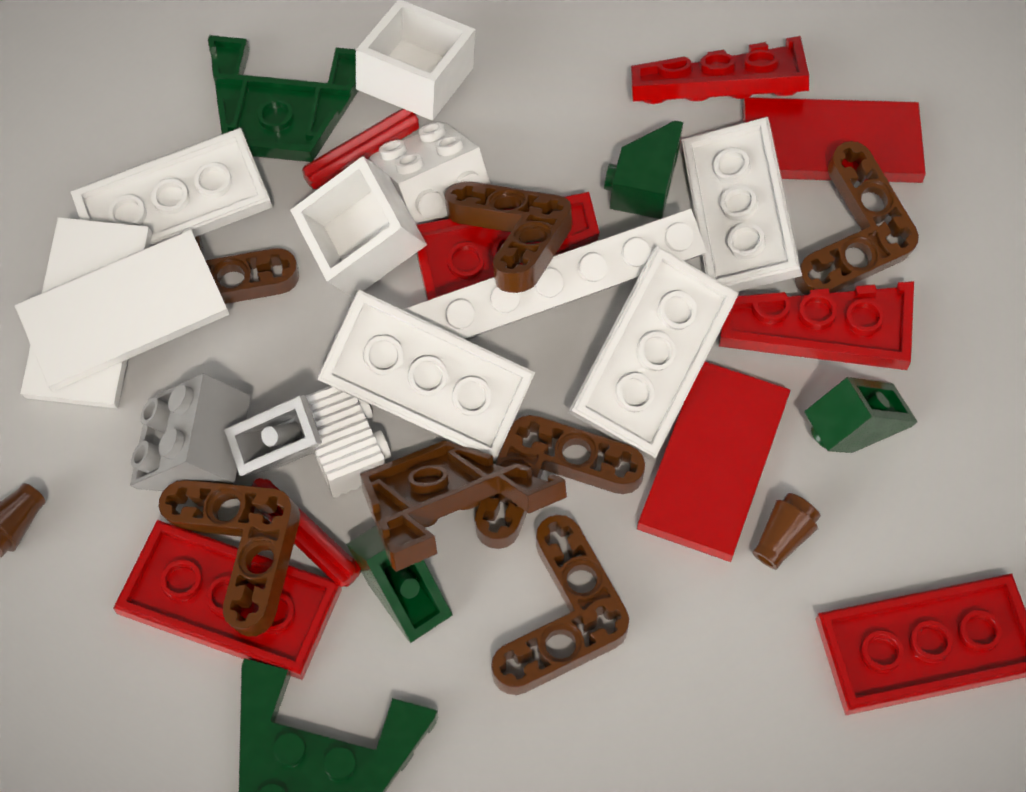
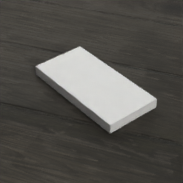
M765 117L681 139L696 223L707 253L702 255L705 273L736 292L802 276L769 118Z
M241 128L70 191L80 220L149 227L152 232L150 247L189 230H192L194 237L273 207Z
M58 217L42 293L149 248L152 237L150 228L146 226ZM30 346L20 394L27 399L118 409L127 360L52 392L45 381L34 351Z
M192 230L15 305L45 381L52 392L230 315Z
M657 246L648 258L568 413L618 442L636 448L646 458L650 460L655 459L739 293Z
M358 290L317 380L458 445L493 455V460L496 461L535 372Z

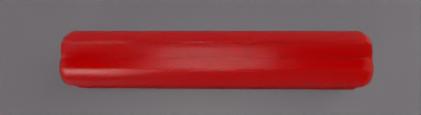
M402 108L302 168L306 183L313 190L319 189L362 156L369 159L372 154L379 151L383 144L393 140H401L418 130V117L415 113Z
M263 478L256 479L251 486L278 489L269 479ZM278 506L275 513L262 514L272 522L274 516H282L284 511ZM298 507L300 522L294 544L338 586L348 587L353 584L361 573L359 565Z

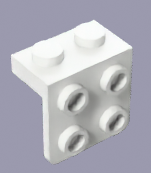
M435 122L427 124L418 131V134L405 140L387 142L379 148L378 152L370 156V161L389 175L416 225L435 222L448 216L444 194L450 186L461 182H477L491 185L480 148L447 123Z

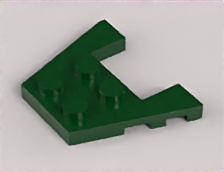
M209 35L208 45L222 134L241 128L253 157L303 162L314 161L359 91L356 89V49L336 47L328 82H310L243 75L249 53L247 39Z
M244 658L241 666L239 792H386L398 773L403 771L414 756L413 752L422 739L436 725L438 710L392 698L377 748L375 750L275 723L291 677L290 673L283 668Z

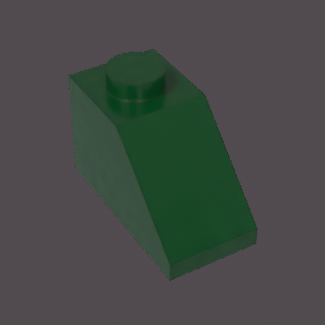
M675 120L621 148L617 165L609 163L605 178L604 190L611 191L610 209L657 219L663 218L680 150L684 122Z
M846 377L804 411L812 424L811 433L820 446L830 452L854 453L911 428L918 422L893 383Z
M376 526L346 544L354 560L361 568L366 582L410 643L453 616L424 560L397 572L392 568Z

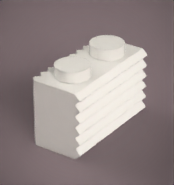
M332 386L306 395L322 441L313 453L332 497L338 498L341 494H347L349 491L357 490L362 486L360 474L385 464V459L391 457L390 449L382 431L379 430L373 433L369 426L368 419L373 418L369 403Z

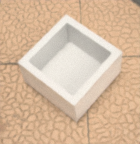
M397 0L356 49V89L433 121L473 69L476 29L406 1Z
M364 156L290 210L326 281L352 297H355L358 290L364 291L427 245L389 175Z

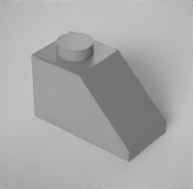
M306 395L295 397L224 429L240 476L282 467L312 454L322 443Z

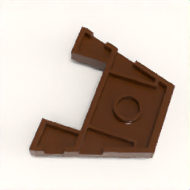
M445 440L360 474L364 496L391 566L396 572L437 554L435 535L426 528L434 525L443 516L458 510L475 508L480 504L481 500L498 493L504 495L529 514L567 498L566 481L562 477L551 474L547 477V481L533 477L531 467L518 463L506 468L493 464V455Z

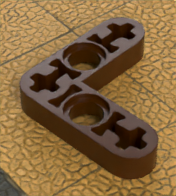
M849 141L839 145L828 162V172L861 231L817 250L804 258L800 264L802 276L795 278L797 288L804 295H809V291L828 288L829 293H835L902 262L918 244L919 234L914 223L872 153L859 142ZM845 158L849 163L856 161L859 164L856 171L852 166L843 167L842 162ZM859 180L860 185L855 188L854 185ZM868 192L875 193L882 199L884 209L877 212L867 209L862 203V195ZM890 216L892 219L887 224L884 220ZM890 234L893 237L901 236L904 242L901 246L898 243L889 244L887 241ZM849 248H859L867 255L868 265L862 268L854 267L847 261L845 251ZM834 262L836 269L827 275L823 283L819 278L811 280L808 276L812 269L817 273L829 269Z
M477 182L454 184L444 194L447 215L451 221L459 224L511 232L493 260L496 286L508 293H519L533 288L572 229L571 203L568 199L559 195ZM534 241L541 242L536 244H526L528 242Z
M198 235L195 239L203 254L201 235ZM281 248L205 260L225 304L283 294L293 289L299 280V271L294 255ZM281 265L282 276L273 277L272 267ZM257 268L259 281L254 282L251 269ZM230 272H238L244 275L242 283L233 288L222 286L220 280L225 274Z
M533 415L520 417L512 424L495 464L506 468L518 463L531 467L532 476L541 479L545 470L616 494H628L638 489L643 482L645 469L643 455L630 445ZM530 432L538 434V442H534L531 448L523 446V438H528ZM552 439H558L555 446V456H550L549 447H552ZM571 445H581L589 451L590 457L583 464L576 465L567 462L562 453ZM598 453L605 454L604 463H601V471L595 470ZM621 462L630 464V471L625 473L624 478L615 475L616 468L620 466ZM501 493L481 500L475 517L477 537L482 544L489 548H506L514 543L519 536L527 512L520 507H516L518 505ZM500 502L508 505L505 513L506 526H501L498 532L490 531V523L488 521L496 520L500 511Z
M190 480L176 481L168 485L159 498L158 507L161 515L172 525L192 532L241 537L223 604V615L225 621L242 635L251 637L266 632L276 616L300 522L298 506L283 491L272 488ZM189 497L196 505L203 507V512L197 507L186 506L179 513L176 508L178 504H185ZM230 499H238L240 501V509L237 515L228 521H220L218 511L221 505ZM278 506L284 511L282 516H274L271 523L263 515L254 513L255 507L261 513H275ZM262 551H272L274 558L271 567L260 574L252 573L251 562L253 558ZM248 583L255 586L254 591L247 587ZM254 602L259 607L257 613H249L245 619L240 615L242 608H250Z
M565 515L549 516L540 523L536 534V548L571 613L503 645L496 651L492 659V677L499 690L506 694L520 695L617 648L624 642L628 633L629 616L624 604L580 527L573 519ZM556 531L560 537L569 535L566 548L571 559L564 563V554L557 543L548 545L551 532ZM576 571H587L594 576L596 585L589 592L578 593L570 588L567 579ZM599 615H604L607 620H617L614 633L608 634L604 628L598 629L589 634L588 643L590 646L585 647L582 632L576 625H582L584 634L597 626ZM559 634L570 637L576 647L573 654L563 659L551 656L546 649L548 640ZM533 646L537 647L539 659L546 667L540 670L538 661L535 660L524 667V677L521 679H516L512 673L502 674L506 671V661L509 659H514L518 665L531 660V647Z

